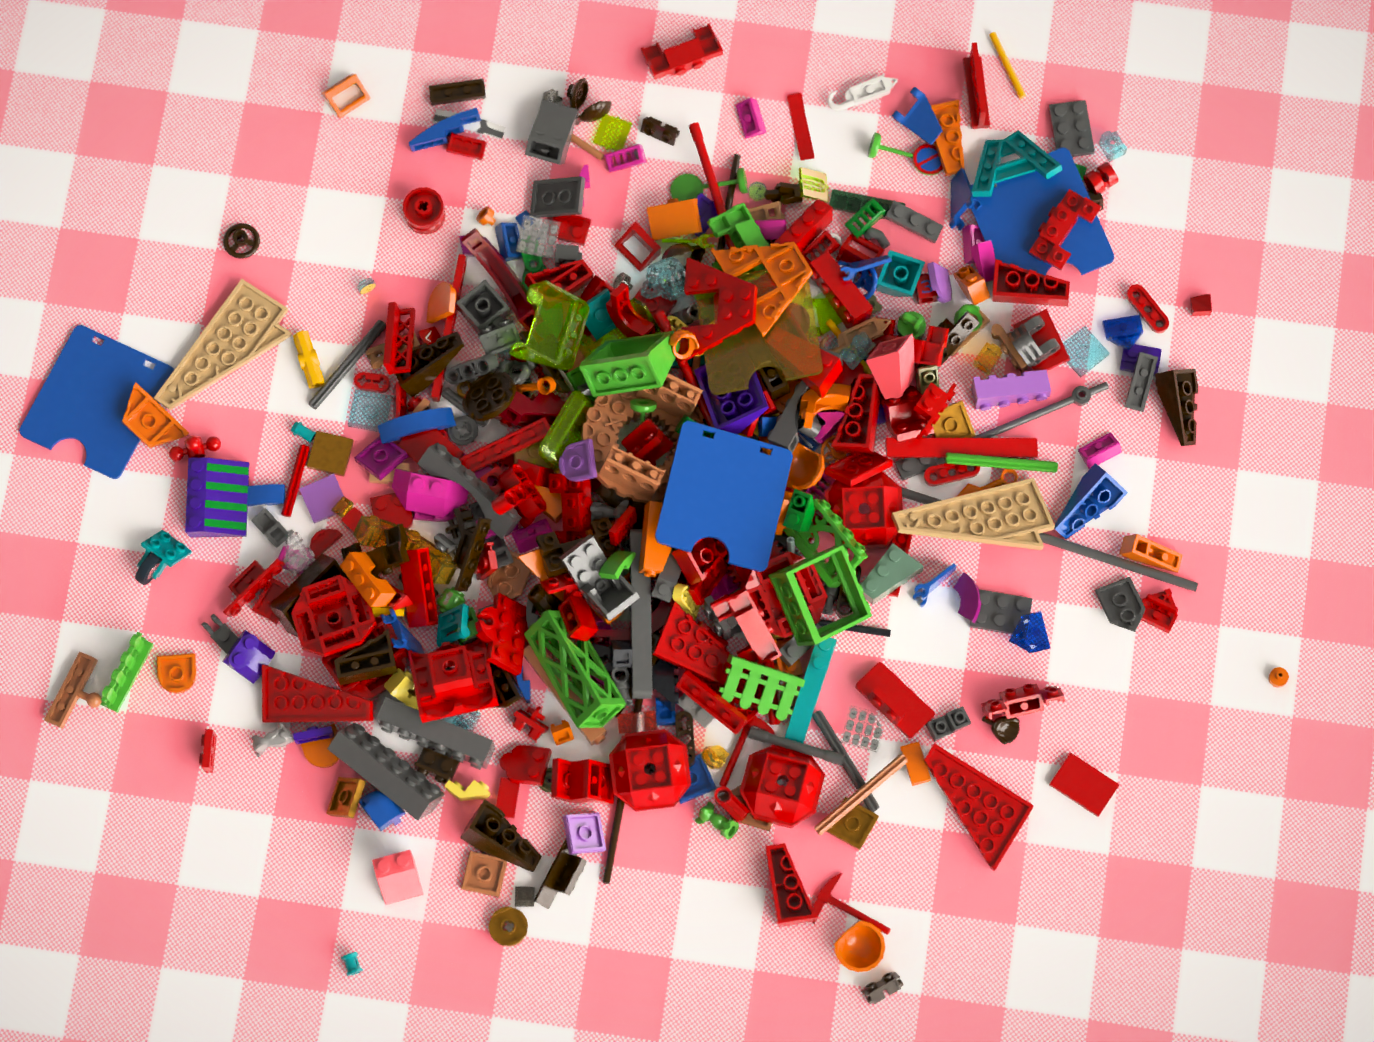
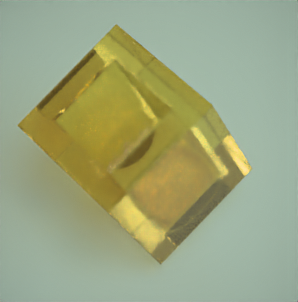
M986 342L975 358L973 366L990 375L1002 358L1003 352L1001 348L996 344Z

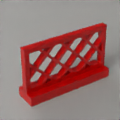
M973 42L971 44L970 56L962 60L971 129L990 128L982 57L979 56L977 42Z
M688 670L682 675L676 685L679 690L734 734H738L742 727L759 713L757 711L758 704L753 702L750 706L753 710L735 707L734 703L739 704L740 698L733 697V700L728 703L721 697L718 691L719 685L712 682L705 683L704 678Z

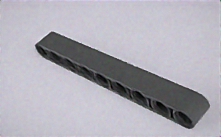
M630 529L629 552H635L636 554L630 565V585L640 597L630 605V636L633 648L631 667L632 699H652L651 577L644 576V573H638L643 529Z

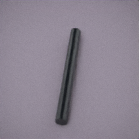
M820 619L818 624L823 627L834 621ZM854 625L844 630L890 637L891 634L890 629Z

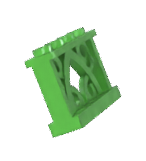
M824 499L813 500L814 512L819 510L823 515V519L819 520L817 515L815 518L816 525L812 521L809 532H798L788 527L783 529L788 537L794 538L795 546L805 558L818 553L819 531L833 533L835 546L843 545L846 550L850 548L854 553V557L850 561L854 569L868 557L865 547L853 538V532L845 528L842 524V519L832 512L830 504ZM811 533H813V535H814V543H813V544H811L810 541H809V538H810V537L813 538V536H812ZM828 558V563L824 559L814 563L817 573L828 587L837 588L841 584L838 576L835 574L836 571L830 558Z

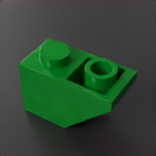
M794 489L783 526L798 532H809L815 514L813 495Z

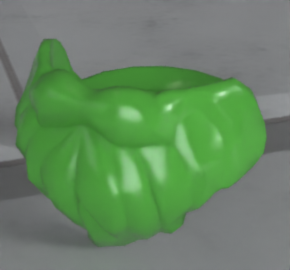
M973 304L963 305L955 313L954 324L965 312H969L978 318L979 325L973 331L978 330L982 325V316L979 313L980 307Z

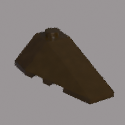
M454 332L438 338L435 343L429 345L427 343L422 344L421 348L412 351L411 372L395 374L400 386L411 397L425 390L465 346L459 333ZM402 359L397 364V367L406 366V361Z
M1196 368L1156 373L1155 384L1158 395L1181 446L1196 445L1197 422L1194 420V411H1197L1198 406L1195 403V394H1198Z
M484 800L468 822L460 838L478 850L534 872L542 856L527 839H523L516 831V826L514 824L511 825L505 819V814L499 808Z

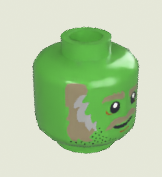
M455 587L451 589L446 588L437 600V604L440 606L439 611L444 613L461 604H465V595L461 591H455Z

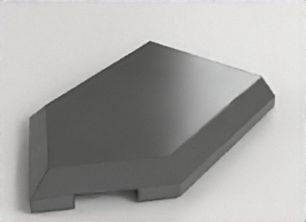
M1131 577L1095 589L1096 596L1109 623L1136 632L1145 612V606Z

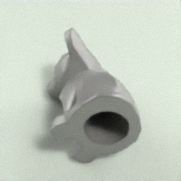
M282 722L279 723L276 730L267 733L264 737L257 735L251 737L253 750L257 752L258 758L263 755L268 747L279 748L294 743L292 734Z

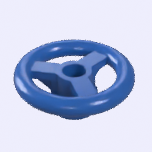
M874 267L863 270L858 282L854 283L857 288H864L868 292L863 295L866 299H869L875 293L878 285V276ZM855 273L851 278V281L853 283L855 281L857 273Z

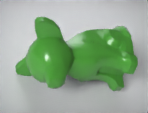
M707 802V806H703L699 810V817L695 819L697 824L710 821L720 831V834L728 840L739 829V824L734 820H729L721 814L714 813V805L711 802Z

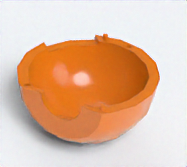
M798 443L792 453L793 459L786 486L792 489L806 490L814 486L821 479L825 469L824 457Z
M858 921L849 927L834 944L835 954L839 962L848 970L855 972L870 971L878 966L883 959L886 949L884 936L881 931L872 923Z

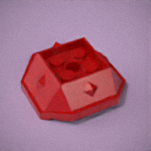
M883 471L852 487L836 480L825 491V500L830 504L832 512L842 519V524L845 528L853 532V538L861 543L865 549L886 548L898 534L891 516L893 512L903 510L902 488ZM867 504L870 507V511L867 514H861L859 512L860 505Z
M789 551L769 559L768 566L763 572L751 570L743 588L747 589L755 606L760 605L765 614L762 619L764 623L769 622L774 631L772 634L782 638L793 635L769 578V574L805 559ZM812 564L795 572L794 576L814 624L820 622L827 594L816 568Z
M341 575L303 587L291 613L302 649L323 657L363 644L377 625L372 607L369 606L354 584ZM338 618L336 622H331L333 619Z
M375 617L377 625L363 644L322 658L323 665L341 691L371 701L387 691L383 685L393 674L340 685L334 660L354 648L357 649L366 644L368 640H373L380 636L386 630L389 631L390 639L398 640L392 625L385 624L381 617ZM392 644L396 667L405 672L408 650L405 648H394Z
M666 729L625 734L609 754L613 794L635 812L675 807L691 786L687 745ZM646 765H654L656 768L653 774H646L644 771Z
M771 745L749 755L739 794L750 810L753 819L793 828L798 823L815 814L825 773L812 756ZM785 780L788 784L781 786L777 782Z

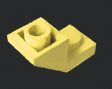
M449 780L444 785L445 789L459 801L490 797L489 787L482 781L478 783L473 780L465 791H463L464 787L457 781L453 783Z

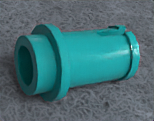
M296 421L291 428L294 436L298 435L309 443L312 442L316 435L315 431L302 425V422L298 423Z

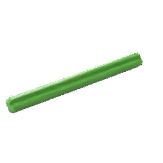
M946 453L945 456L947 464L1056 473L1058 470V463L1051 461Z

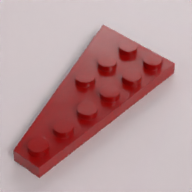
M673 602L652 655L686 671L688 670L721 687H724L728 673H725L726 667H731V664L727 662L730 653L704 627L698 625L689 613H685L677 602ZM743 668L742 673L748 674L749 670ZM740 677L736 692L742 693L746 679ZM758 683L754 695L755 698L760 699L764 685Z
M262 664V723L373 721V701Z

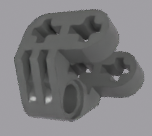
M1040 315L1033 317L1024 324L1022 323L1020 327L1007 334L1029 367L1039 364L1060 348L1055 338L1048 340L1039 347L1031 335L1045 325Z

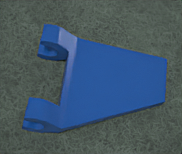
M914 86L910 93L917 99V102L906 116L895 110L892 117L932 146L943 130L926 95Z
M963 168L951 179V218L949 226L952 229L957 226L959 231L965 226L960 216L966 209L974 206L975 210L978 211L982 206L981 201L977 197H973L971 184Z
M888 255L852 263L837 261L839 266L843 265L840 267V270L846 274L848 273L847 276L842 277L844 281L850 280L859 271L892 262Z
M953 563L930 582L917 585L914 589L913 600L921 597L923 602L919 606L924 607L929 594L956 570L957 565Z
M389 609V615H381L385 624H392L398 640L391 639L394 648H405L408 651L412 650L415 653L424 654L421 643L397 619L393 609Z

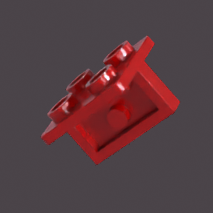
M649 418L644 420L621 441V444L630 453H633V456L645 462L649 461L651 465L674 445Z

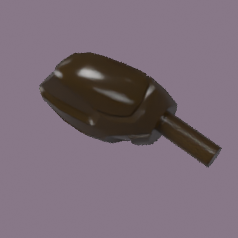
M984 716L982 718L983 722L991 725V731L1002 744L1011 743L1017 738L1020 731V720L1018 718L1007 719L1006 716L995 719V721L988 718L985 719Z

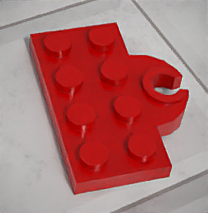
M497 593L494 595L493 607H486L476 615L478 619L483 618L487 622V624L482 620L475 622L478 632L476 636L488 643L487 661L517 676L522 671L525 646L524 633L527 629L526 607L501 593Z

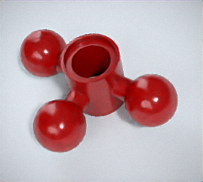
M193 435L184 441L186 448L172 447L169 451V457L173 461H180L187 454L188 458H204L206 456L204 450H219L221 441L218 437L212 436L207 439L206 443H202L201 437Z

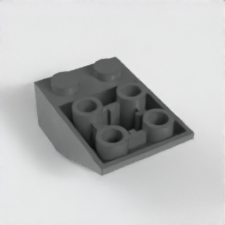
M543 100L530 132L524 155L558 165L565 164L578 109Z

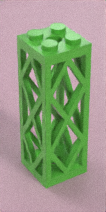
M547 610L541 614V617L535 623L530 625L524 635L576 727L603 728L626 703L590 640L587 642L580 640V650L567 637L568 632L560 611ZM545 647L560 660V664L546 657ZM588 652L591 655L593 661L588 657ZM572 665L575 666L578 673L574 671ZM567 674H569L573 683L568 679ZM590 675L604 681L605 691L590 678ZM556 676L561 680V682H562V687H561L559 681L557 680ZM568 687L583 701V704L569 697Z

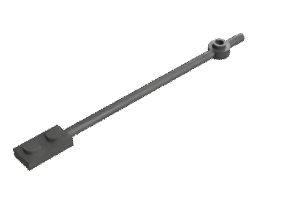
M1107 382L1089 389L1085 386H1078L1073 390L1072 396L972 438H991L1073 403L1078 406H1085L1089 403L1092 395L1109 389ZM1078 393H1084L1085 397H1080ZM904 458L895 462V466L902 481L925 472L931 466L938 465L936 460L940 458Z

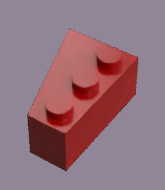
M581 259L562 264L560 267L543 269V271L533 274L528 273L524 283L543 308L548 311L588 285L593 279L594 273L586 262Z

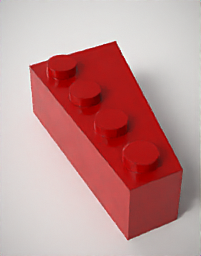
M828 251L809 263L813 272L810 278L819 286L847 329L871 319L873 307L851 279L848 281L843 280L842 277L847 276V274L840 270L839 264Z
M777 327L766 341L773 357L783 366L789 368L797 378L804 381L822 399L843 371L839 357Z
M708 537L696 542L691 553L676 549L672 554L689 585L692 586L707 577L706 575L727 554V549L719 540Z
M786 844L765 846L777 926L783 927L817 921L815 911L806 894Z

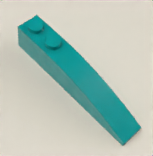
M830 637L814 646L804 676L805 683L800 688L785 738L804 743L837 639Z

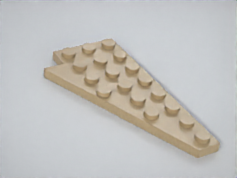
M241 279L161 387L154 400L168 410H172L291 337L292 333L279 325L289 311L288 308Z
M1034 478L893 512L891 516L898 533L1042 550L1044 547L1039 533L1054 530L1055 527Z

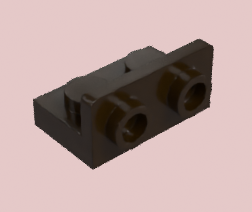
M424 747L418 761L414 763V767L418 772L424 774L425 777L431 775L435 777V781L445 784L449 780L452 782L460 761Z

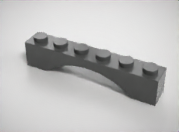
M820 347V349L839 357L843 366L841 354ZM801 380L795 386L792 398L787 400L785 410L778 416L774 429H771L767 436L769 444L786 448L792 453L799 443L798 419L801 398L810 389L804 381Z
M436 443L428 447L417 463L429 475L450 479L468 490L480 505L485 518L492 519L490 529L501 539L510 535L522 519L515 509L503 515H498L493 510L491 503L499 495L495 494L486 483L480 481L473 471L462 465L458 458L453 457L445 446Z

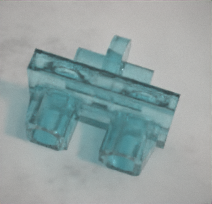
M862 331L852 339V343L848 348L843 349L840 354L843 361L850 369L854 370L863 359L869 357L868 353L876 344Z

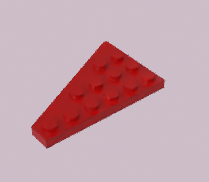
M934 743L924 762L987 864L995 871L1034 808V805Z

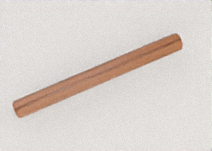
M899 754L814 827L815 831L822 835L903 767L908 762L905 755Z

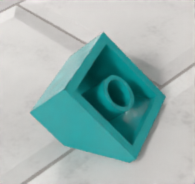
M889 250L888 256L892 262L883 265L877 282V291L893 297H912L925 262Z

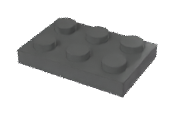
M1086 100L1050 104L1049 113L1056 150L1067 148L1072 157L1093 155L1095 149Z
M579 176L533 181L530 217L545 218L582 214L585 178Z
M979 589L981 600L980 612L975 623L970 621L969 628L1027 637L1033 598Z

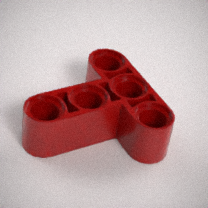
M513 464L500 474V481L507 491L491 503L493 510L498 515H503L518 506L527 519L533 520L547 509L545 500L520 465Z

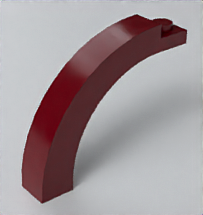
M476 228L462 237L461 242L486 269L508 300L518 322L528 332H531L543 323V318L531 296L486 237H483Z
M681 571L677 583L686 585L687 579ZM673 595L669 603L661 601L651 614V634L663 629L671 606L675 602ZM630 627L598 629L589 640L596 644H603L605 641H608V647H610V640H630L631 642Z

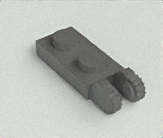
M212 614L210 616L212 621L220 628L214 632L208 623L203 622L201 625L211 635L210 637L227 654L238 637L215 614Z

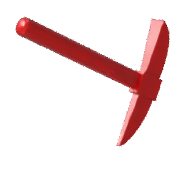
M757 716L743 726L719 782L720 786H727L751 727L755 726L775 735L773 729Z
M839 873L831 878L824 888L820 890L813 906L817 919L825 903H829L860 921L872 923L886 935L890 933L891 928L832 896L831 892L843 873Z

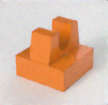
M565 719L561 720L562 724L555 726L553 723L550 725L556 746L574 739L569 722Z

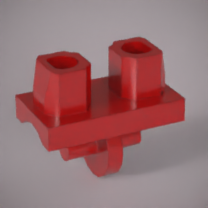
M529 706L527 712L520 709L514 713L515 719L512 726L522 731L525 725L528 724L532 727L528 736L535 741L542 734L547 733L550 728L541 722L546 717L541 714L542 707L540 706L536 709Z

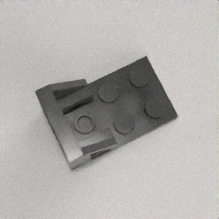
M589 534L559 557L585 601L594 611L607 620H612L640 598L638 593L621 574L618 580L600 577L599 571L607 559L592 535Z

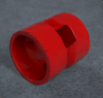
M1108 162L1098 166L1096 171L1092 170L1083 176L1089 190L1093 189L1095 194L1102 193L1106 190V187L1110 188L1119 182L1115 170Z

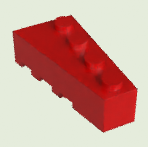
M995 259L993 302L1068 307L1069 281L1050 275L1039 274L1036 271L1026 270L1017 265H1010Z
M859 373L851 393L850 402L846 406L842 423L839 425L837 436L832 443V447L836 452L874 454L881 390L873 374Z

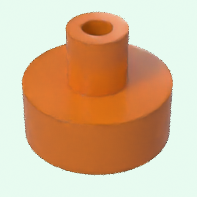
M489 206L484 207L477 215L476 221L482 226L487 223L492 226L496 222V219L493 218L494 210Z
M1276 667L1270 672L1268 679L1272 686L1281 688L1287 684L1289 674L1284 668Z

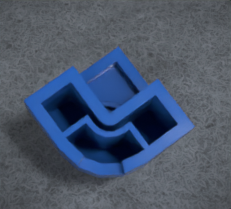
M379 790L368 793L359 801L361 807L380 832L392 823L395 826L402 822L400 818L406 814L400 806Z

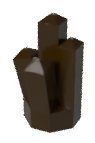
M780 182L775 186V190H766L764 197L766 200H771L772 203L780 201L783 205L802 203V185Z
M536 584L527 595L539 615L547 610L559 611L558 607L562 604L553 594H547L541 587V584Z

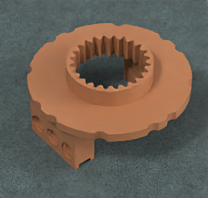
M668 374L662 387L598 396L594 401V407H590L585 416L587 422L583 424L581 441L586 439L593 440L597 471L596 478L606 488L614 489L620 497H630L633 501L648 503L649 501L663 502L679 438V433L675 431V428L684 415L704 425V417L696 406L703 390ZM643 398L657 402L656 410L645 413V419L649 418L652 422H655L657 427L661 426V431L667 432L666 436L674 444L669 450L671 453L667 461L665 460L663 465L659 464L658 467H655L649 461L645 462L633 456V453H626L618 449L620 445L617 444L619 440L617 436L621 428L623 429L625 424L629 425L631 421L636 423L640 419V412L633 411L630 408V401L633 399Z

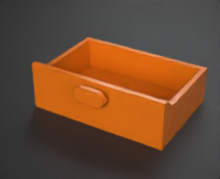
M678 198L668 199V204L646 207L652 238L660 240L702 232L697 205L698 199L678 201Z

